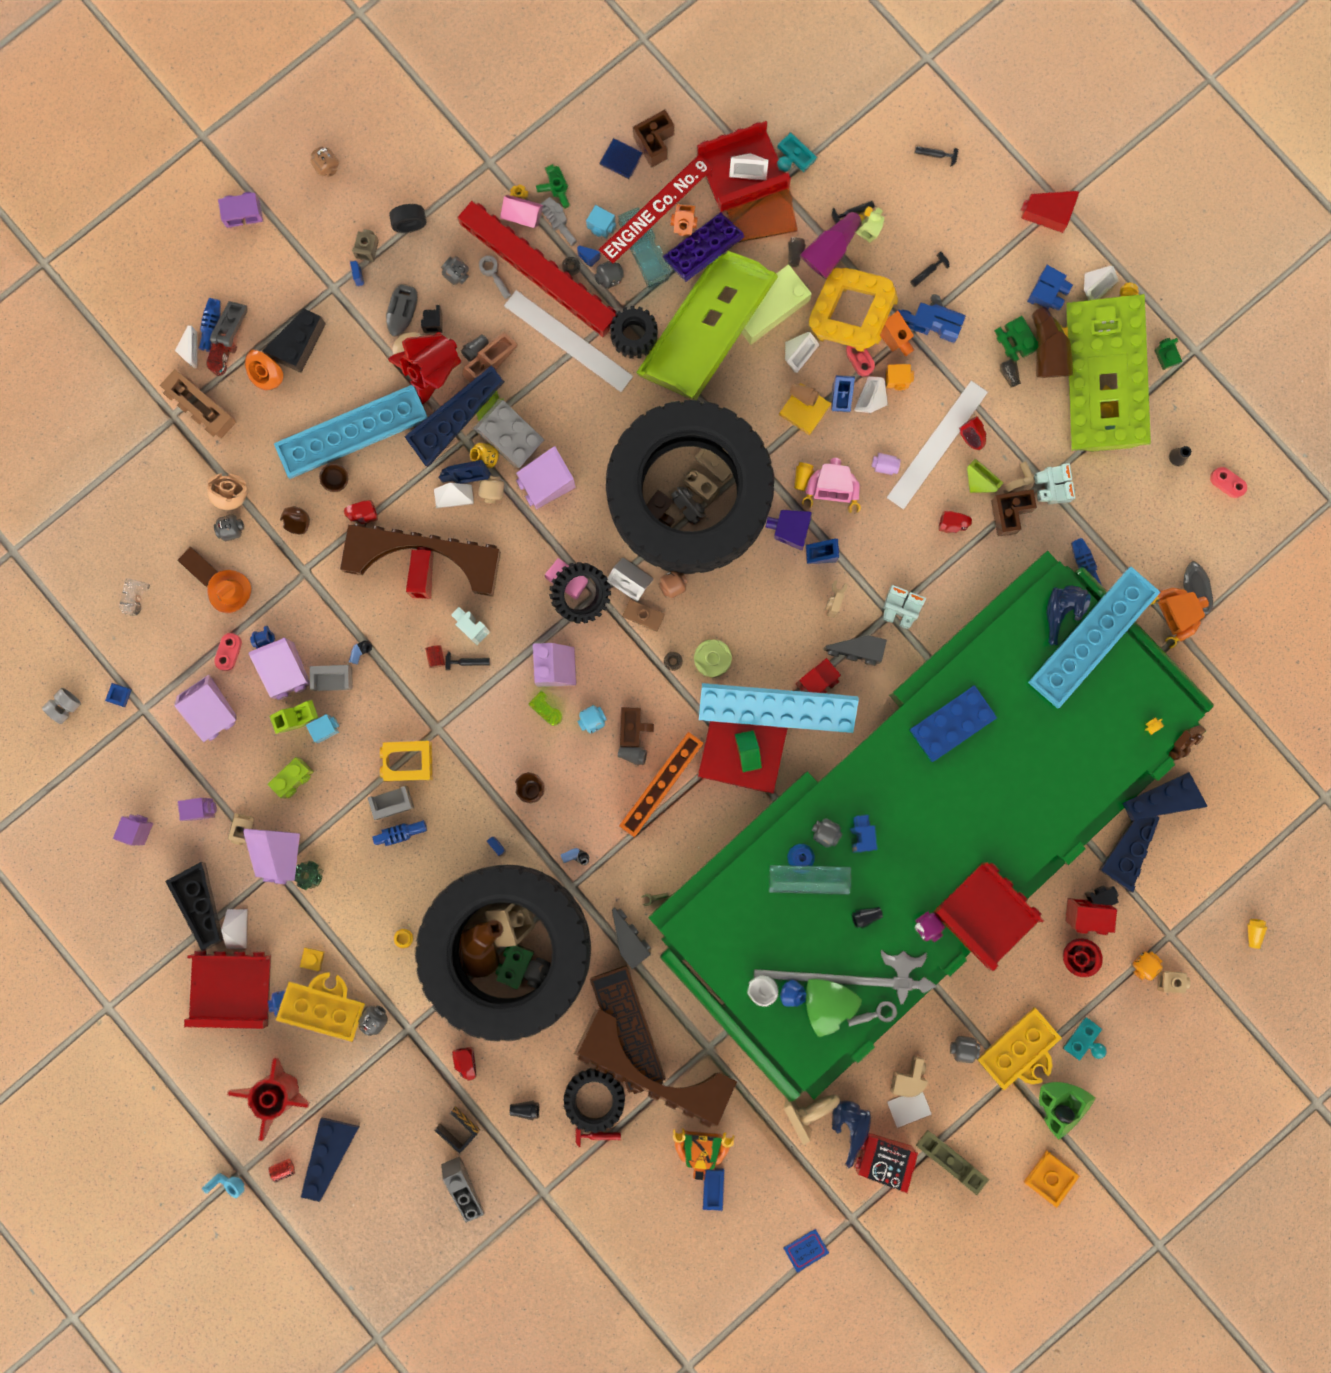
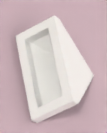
M751 153L731 157L729 177L767 180L768 160Z
M1114 266L1085 273L1084 291L1088 300L1099 299L1119 281Z
M187 326L175 351L193 368H197V331L192 326Z
M806 332L785 342V361L795 373L800 370L820 345L811 332Z
M868 376L854 409L856 412L872 413L888 405L885 379L883 377Z
M448 483L434 489L436 508L474 504L471 484Z
M227 909L221 929L226 949L247 948L248 909Z

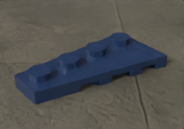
M1190 772L1122 803L1131 821L1208 807Z
M1158 816L1131 821L1099 869L1132 893L1135 889L1137 877H1139L1142 870L1143 860L1148 853L1149 843L1152 841L1160 817Z
M324 1117L320 1118L300 1198L317 1202L322 1200L360 1126Z

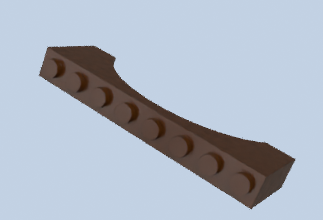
M361 523L348 525L340 570L344 573L363 576L372 564L390 553L426 547L430 551L439 553L457 564L467 576L474 594L494 596L501 551L495 545L486 544L485 547L478 546V543L473 541H467V544L459 543L460 540L448 538V541L441 540V537L429 535L428 538L422 537V534L417 532L403 534L402 530L392 529V532L385 531V528L373 526L372 529L366 528V525Z
M600 1009L594 1011L574 1052L575 1055L579 1056V1061L585 1064L590 1062L596 1065L595 1069L606 1074L608 1071L614 1074L612 1078L622 1083L625 1080L631 1083V1088L639 1092L641 1090L648 1092L647 1096L656 1101L659 1098L664 1100L667 1107L674 1110L676 1108L683 1110V1115L691 1119L693 1117L700 1119L699 1123L708 1128L711 1125L718 1126L737 1081L722 1073H714L698 1084L682 1088L669 1087L650 1080L640 1073L625 1055L618 1038L616 1018Z

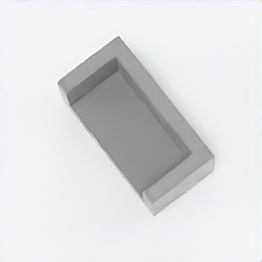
M349 665L310 666V690H353L352 667Z
M402 786L400 789L375 797H368L374 820L414 809L408 786Z

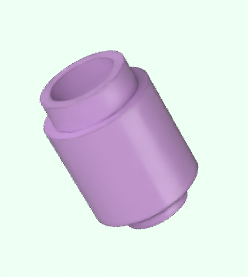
M878 453L877 456L873 457L872 467L875 468L874 472L893 475V473L898 474L901 459H897L896 456Z

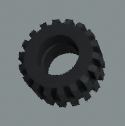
M630 306L631 309L629 310L625 307L622 313L618 311L616 317L612 319L610 326L612 344L616 347L618 353L622 352L624 357L629 355L630 359H634V356L642 358V354L648 355L649 350H652L657 342V322H655L653 315L650 316V311L647 309L643 311V307L639 306L638 309H635V306ZM638 325L644 329L645 334L638 340H630L623 335V331L628 326Z

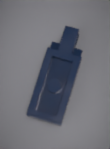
M483 460L448 466L441 470L439 479L442 483L453 481L463 484L486 480L490 477L491 473Z

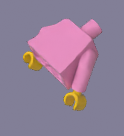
M832 458L830 464H823L822 469L817 470L809 478L805 492L807 496L802 500V505L804 506L805 500H810L811 508L813 506V495L814 499L848 503L852 500V503L848 506V512L851 513L852 505H855L857 507L856 512L858 513L861 509L860 504L857 503V500H859L860 484L854 474L850 472L848 466H842L839 458Z

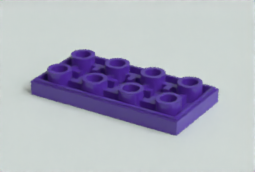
M719 213L665 254L663 259L687 282L743 239L744 234L725 215Z

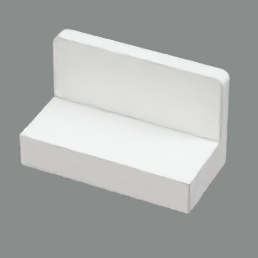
M622 558L613 567L607 582L638 602L646 588L652 583L653 578L625 558Z

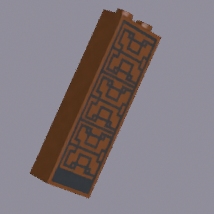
M628 965L591 977L590 982L600 1010L616 1018L618 1038L629 1061L644 1076L654 1082L663 1084L666 1076ZM624 1080L628 1093H640L639 1091L630 1087L631 1083Z

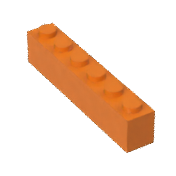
M690 732L685 735L619 826L634 838L703 746L704 743Z

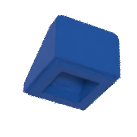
M583 246L577 247L578 256L589 267H592L600 259L599 251Z

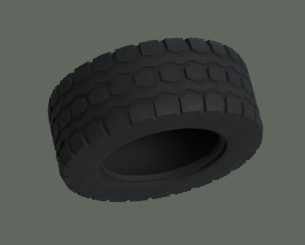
M684 400L681 403L680 401L664 404L665 406L663 407L657 406L647 411L646 415L638 417L630 424L631 427L627 428L618 439V443L614 446L606 471L608 505L612 520L621 538L635 554L642 557L646 562L670 572L676 571L683 574L705 573L724 567L739 558L752 546L760 535L766 523L774 496L772 462L768 450L764 447V442L758 433L753 431V427L742 417H737V414L725 407L720 408L719 405L704 401V403H700V400ZM680 447L703 448L719 456L730 468L736 483L737 498L730 512L717 524L699 531H681L663 524L648 509L642 494L646 474L659 457L673 449Z
M496 865L469 872L450 883L437 895L431 906L427 909L416 939L415 963L418 966L416 968L418 979L422 983V990L427 1000L433 1004L434 1010L457 1030H462L469 1036L478 1039L481 1037L488 1041L520 1040L521 1038H527L540 1033L542 1030L553 1025L569 1010L576 1000L590 966V932L578 902H576L572 894L551 876L539 870L520 865ZM501 902L520 905L535 914L547 929L552 944V962L546 979L538 989L520 997L499 998L479 990L466 976L459 957L460 937L471 916L488 904Z

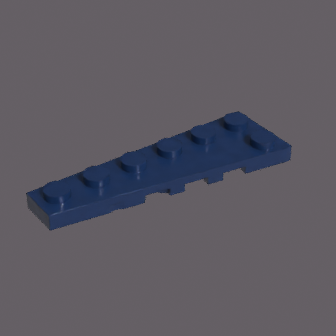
M492 365L405 436L425 466L429 467L505 382Z

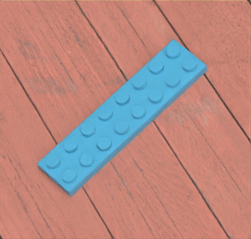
M410 385L274 443V446L288 478L292 479L422 423L428 416L415 387Z
M1130 566L1028 683L1057 709L1060 708L1159 595L1160 591Z
M702 683L699 720L853 733L859 699L858 696Z

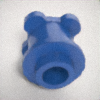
M264 626V631H254L252 633L250 642L253 647L258 649L273 643L275 636L268 626Z

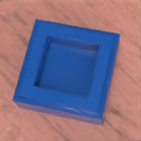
M351 261L353 280L357 286H362L364 281L361 267L357 261Z
M111 683L105 701L126 707L132 689Z
M491 837L487 840L498 856L506 852L496 837Z

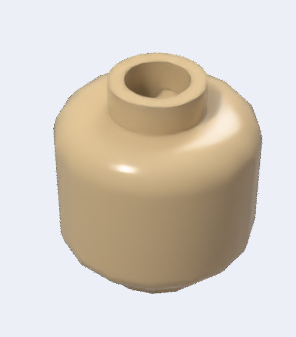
M490 476L486 480H480L479 496L485 499L484 502L496 504V500L503 498L504 482L500 480V477Z

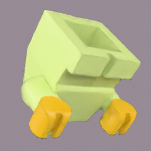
M868 206L864 212V215L867 216L865 220L864 216L859 214L861 226L858 227L855 233L870 243L876 239L883 228L884 217L881 215L883 213L882 209L876 208L873 211Z

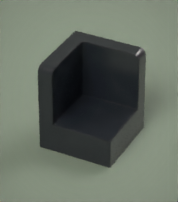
M436 305V310L423 311L421 328L424 333L443 332L442 309L440 305Z

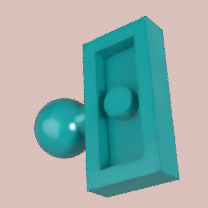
M791 132L778 143L777 148L785 155L779 158L777 162V167L781 171H789L793 162L804 173L817 159V156Z
M1084 1017L1063 1046V1049L1079 1061L1088 1049L1091 1050L1092 1056L1096 1059L1104 1058L1107 1054L1106 1047L1101 1043H1094L1102 1028L1087 1017Z

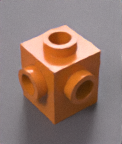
M677 204L675 214L671 216V226H674L673 233L687 236L692 235L693 228L697 229L698 217H694L695 206Z

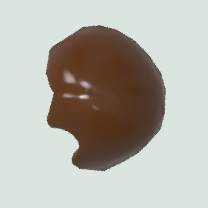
M336 463L328 464L319 473L320 484L329 492H339L348 484V472L341 465Z
M296 506L284 509L280 517V521L283 520V528L288 532L297 535L307 532L310 517L304 509Z
M527 772L521 774L516 779V795L522 802L532 804L538 802L544 795V782L538 775Z

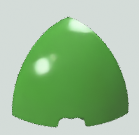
M808 980L806 990L807 1011L811 1025L818 1037L837 1031L842 1021L846 1018L851 1020L858 1011L862 1000L853 991L827 980Z
M1063 1082L1044 1084L1039 1094V1104L1044 1107L1046 1113L1044 1120L1048 1128L1058 1139L1064 1137L1078 1124L1096 1099L1082 1088ZM1058 1105H1066L1075 1113L1073 1122L1064 1123L1056 1117L1055 1109Z

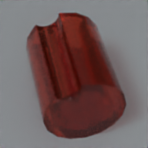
M441 645L425 648L429 668L445 666Z
M289 1158L268 1168L270 1178L275 1183L295 1174L293 1162Z

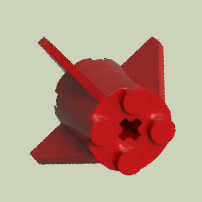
M440 332L434 335L406 338L402 341L404 351L393 354L388 358L389 362L402 369L405 377L409 375L412 379L410 383L416 388L422 404L430 399L436 388L439 389L444 385L452 369L461 364V359L456 351L457 344L453 339L448 340Z
M273 1058L270 1075L257 1082L252 1088L229 1090L227 1096L248 1099L249 1109L251 1108L254 1113L253 1115L262 1119L258 1141L265 1139L275 1118L282 1115L292 1106L308 1108L310 1104L299 1093L297 1079L285 1073L279 1058Z

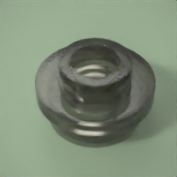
M567 257L562 262L563 271L568 272L571 276L576 275L580 271L581 265L577 258ZM572 264L575 267L573 269H569L568 266Z
M669 652L665 655L664 666L668 670L676 671L682 666L683 659L679 653ZM671 658H675L677 660V663L675 665L670 664L669 661Z

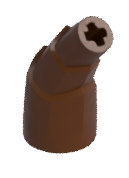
M1038 308L1032 315L1037 329L1036 335L1039 346L1036 356V378L1073 376L1072 352L1069 338L1065 335L1060 323L1051 315L1047 308Z
M491 920L484 924L480 923L462 932L463 968L468 975L477 978L485 977L497 969L500 958L494 942L503 933V926L498 920Z

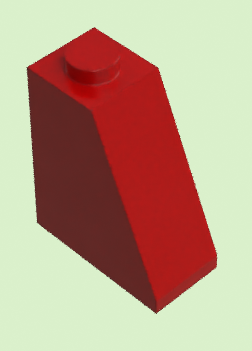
M1066 191L1031 194L1029 199L1024 200L1020 210L1023 211L1021 219L1063 233L1068 226L1080 192Z
M417 547V550L411 551L406 593L412 598L431 599L434 554L429 548Z

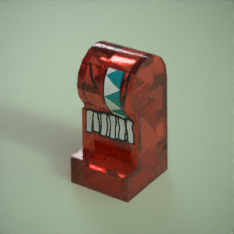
M234 342L231 347H226L222 343H212L206 365L214 375L221 376L226 373V363L230 352L235 354L237 349Z

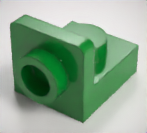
M1177 338L1162 340L1159 342L1160 345L1154 350L1163 370L1183 362L1175 345L1179 342Z

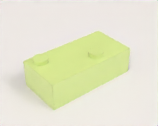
M790 265L776 273L778 278L741 332L750 345L810 301L812 293Z

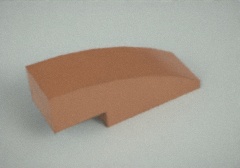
M505 332L479 351L475 359L464 366L462 375L469 382H472L491 365L497 369L516 349L518 344Z

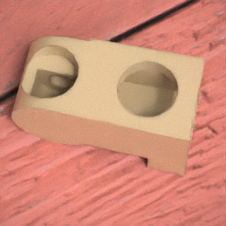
M692 469L683 479L685 485L699 495L708 505L720 494L719 487L695 469Z

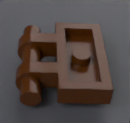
M1199 725L1185 730L1175 742V746L1168 756L1173 760H1179L1188 756L1191 752L1190 747L1194 744L1198 745L1203 740V733L1206 729Z

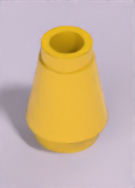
M799 462V465L796 466L794 489L805 491L809 478L814 473L813 465Z
M1250 919L1249 923H1247L1249 947L1261 949L1268 928L1266 921Z

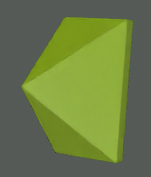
M976 459L967 467L970 493L996 492L1003 484L998 477Z

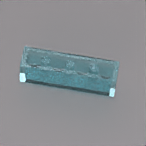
M639 207L618 215L620 228L640 210ZM649 229L630 247L648 289L668 281L669 273L671 272L668 263L664 262L661 257L663 256L661 247L659 245L656 246L654 242L656 238L652 229Z
M770 865L769 892L849 894L851 889V867Z

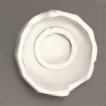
M761 975L755 977L749 983L747 993L757 1005L768 1006L775 1002L778 996V987L772 978Z

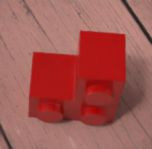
M826 658L798 680L796 685L802 692L827 693L825 689L828 686L832 689L840 682L838 678L841 674Z
M1067 899L1065 921L1076 932L1088 934L1089 931H1096V934L1108 935V932L1115 933L1117 909L1112 905L1092 904L1087 899Z

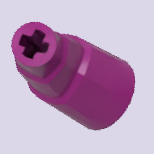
M854 212L848 213L829 230L822 232L800 254V257L817 274L827 279L845 255L855 231L861 225L860 216Z

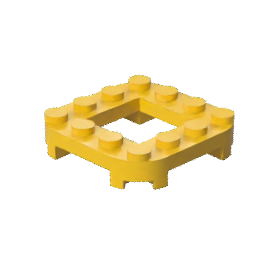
M833 269L826 279L810 314V328L820 341L824 342L826 339L855 347L857 351H864V349L873 346L875 343L878 345L882 339L880 336L890 311L893 305L898 303L897 291L893 282L886 277L855 269ZM847 289L875 296L861 327L831 319L842 292H846Z

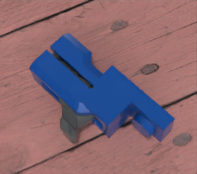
M936 294L931 295L930 300L932 303L930 305L921 302L915 315H912L908 310H897L911 330L928 335L929 331L932 330L937 332L941 339L955 343L966 317L964 314L944 307L940 296Z

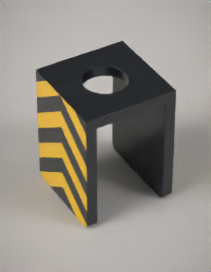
M455 1106L450 1114L470 1131L472 1135L462 1144L440 1123L435 1128V1132L460 1154L476 1137L480 1129Z

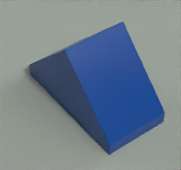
M835 376L832 389V411L851 412L855 376Z
M835 538L806 545L807 564L836 563L839 559L838 539Z

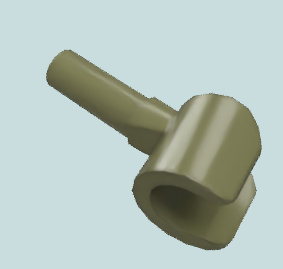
M668 892L659 895L645 894L641 898L649 897L650 902L643 904L648 906L653 901L667 898L669 895Z

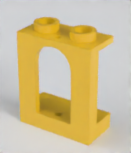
M431 741L383 742V747H380V758H383V766H380V777L383 778V781L433 780ZM422 751V770L392 771L389 769V755L393 752Z

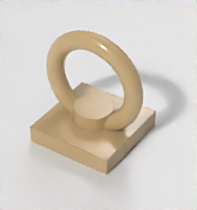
M829 1095L815 1101L806 1108H799L795 1100L789 1102L787 1099L785 1100L784 1110L803 1145L811 1140L809 1124L835 1109L840 1103V1097L838 1095Z

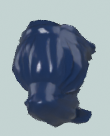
M1073 585L1066 586L1064 589L1053 588L1046 611L1049 625L1048 642L1050 645H1058L1060 625L1069 611L1074 609V615H1076L1074 619L1076 621H1080L1087 612L1091 594L1086 589L1083 590Z
M840 1100V1103L832 1112V1129L839 1134L842 1132L841 1127L843 1123H846L849 1127L850 1151L845 1166L851 1168L854 1165L858 1152L868 1138L871 1112L860 1109L859 1104L855 1102H842Z

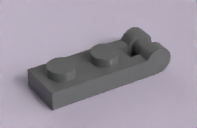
M231 301L227 303L211 334V343H222L226 347L232 346L233 339L248 311L247 305Z

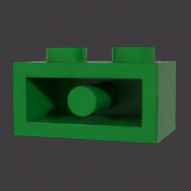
M519 944L507 946L503 953V956L506 957L504 963H499L495 972L498 975L496 981L518 990L535 951Z

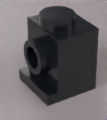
M1101 886L1094 889L1095 893H1084L1087 900L1092 904L1114 905L1119 903L1117 899L1119 895L1114 886L1110 888Z

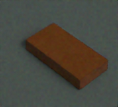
M189 547L177 560L206 587L212 576L218 573L192 547Z

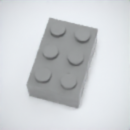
M498 400L473 428L516 468H520L544 441L504 400Z

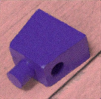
M781 510L779 519L767 518L765 528L776 530L774 538L777 541L803 551L812 512Z

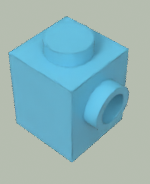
M597 205L594 206L586 220L587 228L598 237L603 236L604 238H607L609 233L612 234L617 225L615 223V215Z
M327 714L306 725L316 743H320L339 733L337 720L334 716L331 717Z

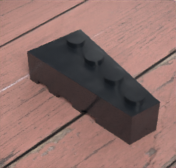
M200 862L166 880L165 882L201 951L208 950L224 941L206 863Z

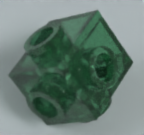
M313 861L301 862V864L296 866L295 882H297L298 887L304 890L318 887L323 879L322 873L324 870L318 868L319 864ZM306 872L309 874L307 879L303 878Z

